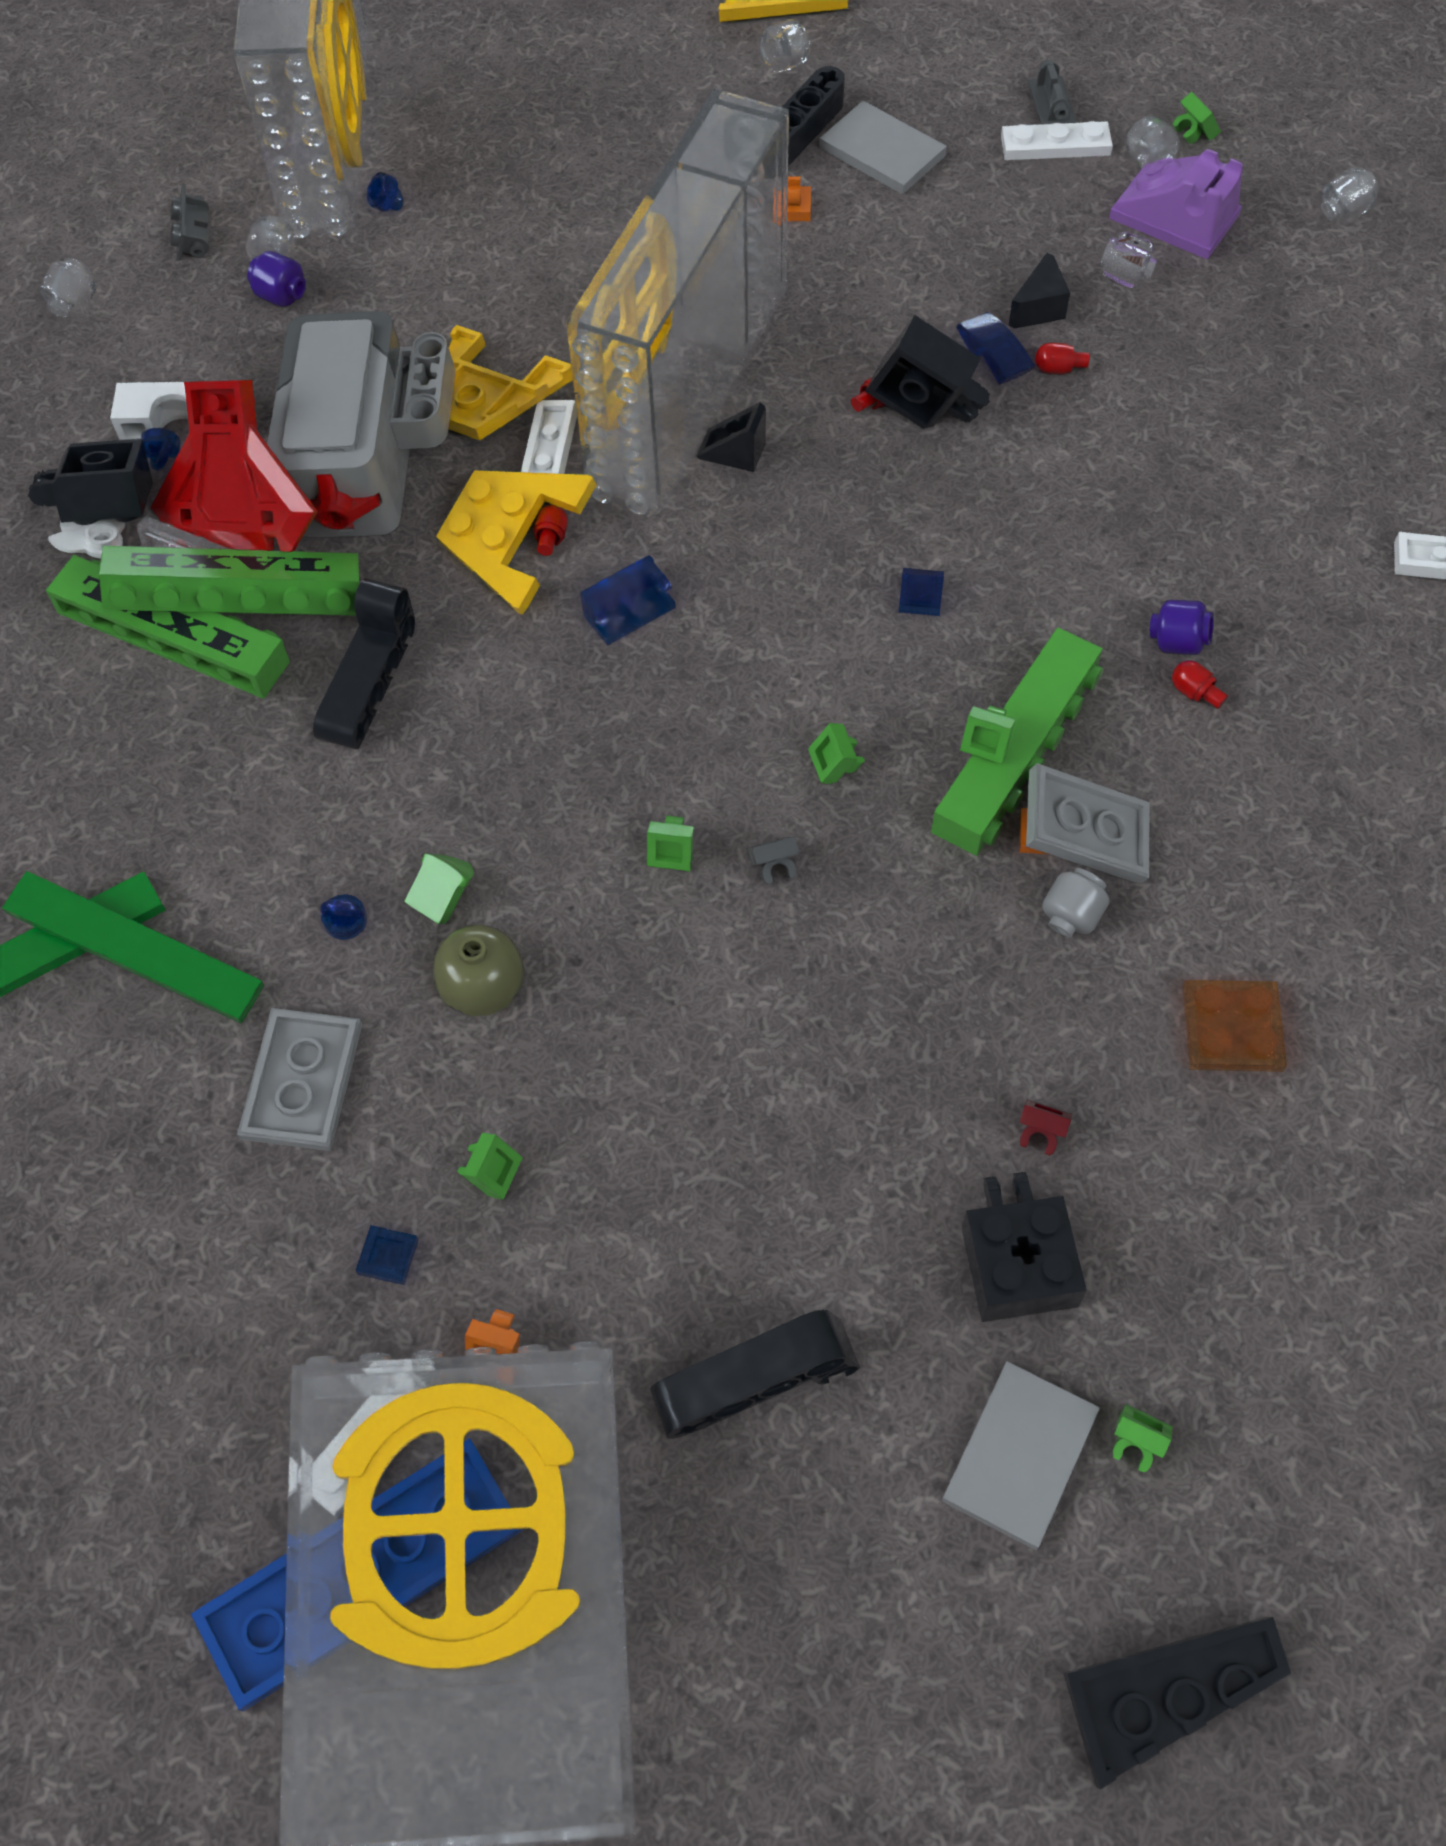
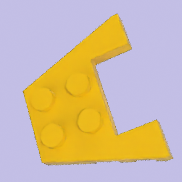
M455 325L450 333L452 341L449 346L455 367L449 430L481 441L571 382L576 377L573 364L545 355L523 380H518L470 363L486 346L483 334Z
M474 470L436 537L446 549L480 577L489 588L501 596L517 613L523 615L538 591L540 584L535 577L508 567L544 502L580 515L597 484L593 476L582 474Z

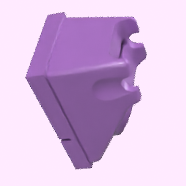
M1210 149L1204 150L1202 154L1179 159L1164 158L1154 163H1148L1143 166L1111 208L1109 219L1208 260L1240 215L1242 205H1239L1243 164L1232 158L1229 163L1224 164L1220 162L1218 153Z

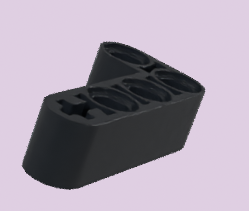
M825 66L816 70L767 123L747 114H736L729 117L725 122L727 157L733 162L765 176L780 175L843 108L845 82L843 71L833 66Z
M367 578L360 582L355 595L354 607L359 627L317 710L313 724V733L316 739L353 749L360 748L377 712L374 707L377 701L382 702L393 679L390 676L392 669L398 668L408 647V644H405L408 636H413L415 631V616L407 588Z
M817 1310L795 1318L656 1382L650 1390L666 1437L668 1439H675L711 1426L810 1380L823 1385L830 1383L829 1377L845 1372L846 1377L858 1371L860 1366L842 1320L828 1310Z

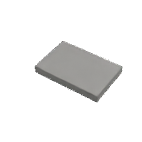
M865 101L860 102L819 138L820 149L902 195L946 156L947 150L946 145Z
M1038 763L1029 770L1026 847L1132 882L1143 883L1149 879L1150 802Z
M271 1008L238 1128V1138L246 1141L331 1151L363 1025L361 1019Z
M1006 1361L943 1496L942 1502L1037 1551L1100 1407Z

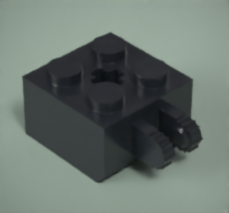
M916 315L913 316L884 355L865 392L922 429L933 427L945 412L950 413L957 419L960 418L965 423H970L979 415L978 409L981 410L990 402L988 390L971 379L981 358Z
M143 438L70 444L63 454L58 469H51L46 472L42 470V472L38 471L34 475V481L29 487L30 491L27 497L37 506H57L61 523L75 522L78 525H89L97 520L115 519L119 522H128L138 517H143L153 483Z
M1026 1172L1013 1173L1012 1180L1017 1203L1003 1205L1001 1187L996 1177L983 1178L987 1207L966 1210L962 1224V1234L981 1321L987 1322L1078 1308L1087 1289L1064 1196L1033 1200ZM1015 1254H1024L1031 1259V1263L1024 1264L1022 1257L1014 1256Z

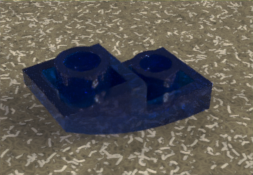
M986 312L961 322L956 326L968 350L978 357H984L999 385L1027 374L1035 367L1034 362L1015 335L991 313Z

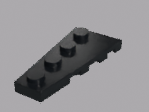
M1264 1617L1064 1672L1063 1674L1096 1787L1102 1789L1117 1780V1776L1137 1764L1145 1763L1158 1755L1163 1748L1185 1735L1189 1736L1207 1725L1206 1722L1229 1708L1237 1707L1291 1674L1274 1618Z

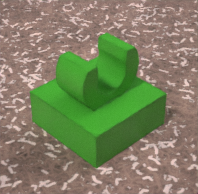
M1193 92L1189 93L1181 101L1186 114L1178 116L1173 122L1175 130L1181 132L1185 128L1191 127L1183 135L1188 144L1195 143L1199 139L1201 132L1208 140L1214 139L1221 133V130L1213 113Z
M989 705L987 710L973 706L968 716L960 751L1002 764L1007 753L1015 719L1005 716L1007 710Z
M829 723L808 748L821 783H835L845 772L853 773L865 762L864 757L856 756L853 748L858 744L857 740L848 737L844 724Z
M669 815L666 816L665 823L650 821L647 831V866L690 871L693 860L694 826L684 825V817Z
M482 1133L478 1142L468 1147V1151L472 1155L466 1167H459L457 1172L487 1196L504 1200L523 1157L496 1134Z
M1125 1403L1115 1428L1114 1435L1118 1436L1114 1445L1113 1458L1120 1460L1126 1447L1136 1446L1143 1453L1138 1470L1143 1473L1146 1472L1152 1465L1154 1454L1161 1458L1164 1457L1172 1440L1173 1426Z

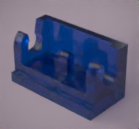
M648 555L580 592L583 616L608 646L675 609L676 603L667 592L672 589V586L667 577L654 563V559Z

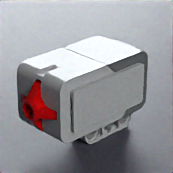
M380 311L306 314L294 318L289 323L267 445L318 511L304 536L385 535L398 527L401 520L410 449L436 447L442 444L448 435L455 367L447 341L443 335L436 332L424 333L414 340L412 346L401 347L392 318L387 313Z

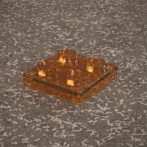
M1184 981L1182 989L1190 1070L1284 1072L1287 1067L1278 981Z

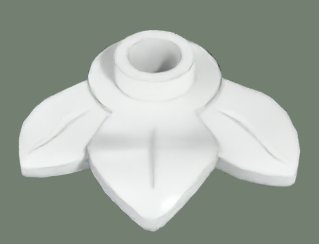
M115 519L97 520L89 525H78L75 522L61 523L60 520L62 532L48 537L49 542L60 551L86 553L89 556L101 559L103 546H123V538L120 533L125 528V522H119Z

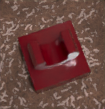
M1027 1099L1019 1123L1027 1125L1022 1131L1020 1145L1026 1148L1032 1134L1042 1133L1048 1139L1045 1154L1052 1155L1057 1146V1135L1066 1138L1072 1114Z

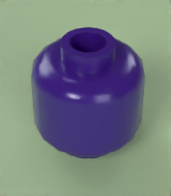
M265 251L260 256H256L249 265L247 278L254 295L279 307H287L303 296L306 289V280L303 269L296 260L275 251Z
M1167 600L1162 605L1159 614L1153 613L1151 616L1150 638L1157 639L1158 647L1163 653L1198 655L1204 648V645L1210 646L1212 642L1214 615L1213 612H1207L1205 604L1201 601Z

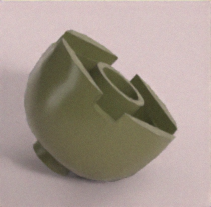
M481 924L464 926L452 932L439 945L433 959L434 984L442 1001L449 1007L451 1006L455 1010L462 1011L463 1014L472 1017L491 1015L506 1008L513 1001V997L518 993L519 988L522 987L524 982V964L513 940L500 929Z

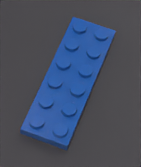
M470 1438L465 1440V1505L471 1510L511 1508ZM444 1454L373 1498L372 1511L378 1516L439 1512L445 1503ZM343 1518L191 1613L239 1711H246L352 1642L330 1620L331 1611L335 1606L353 1603L344 1560ZM523 1529L471 1533L465 1542V1566L468 1567L522 1532ZM440 1535L384 1537L377 1539L372 1545V1557L377 1572L387 1590L403 1607L408 1606L446 1581L445 1540Z

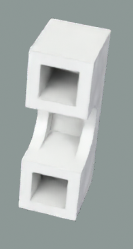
M184 382L117 383L110 419L119 440L143 438L144 443H159L161 430L167 423L176 419H188Z

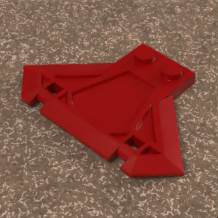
M252 380L184 382L189 434L151 509L169 534L183 547H192L193 535H195L199 548L272 551L274 538H276L280 551H295L318 511L258 433Z

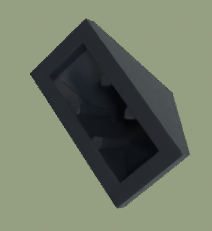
M1045 254L1013 298L1009 327L1016 329L1066 319L1070 291L1054 255Z
M759 402L708 428L696 457L700 460L754 472L766 444V407Z

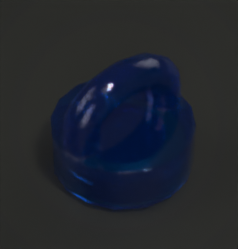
M382 171L376 173L367 188L369 206L382 212L389 209L400 210L404 205V198L398 188L396 178Z
M151 428L141 434L140 438H143L146 455L150 458V467L153 470H161L167 463L168 458H176L178 456L181 440L173 431L164 428Z
M348 894L337 895L320 906L323 926L326 932L333 938L339 940L352 939L365 929L367 913L361 900Z

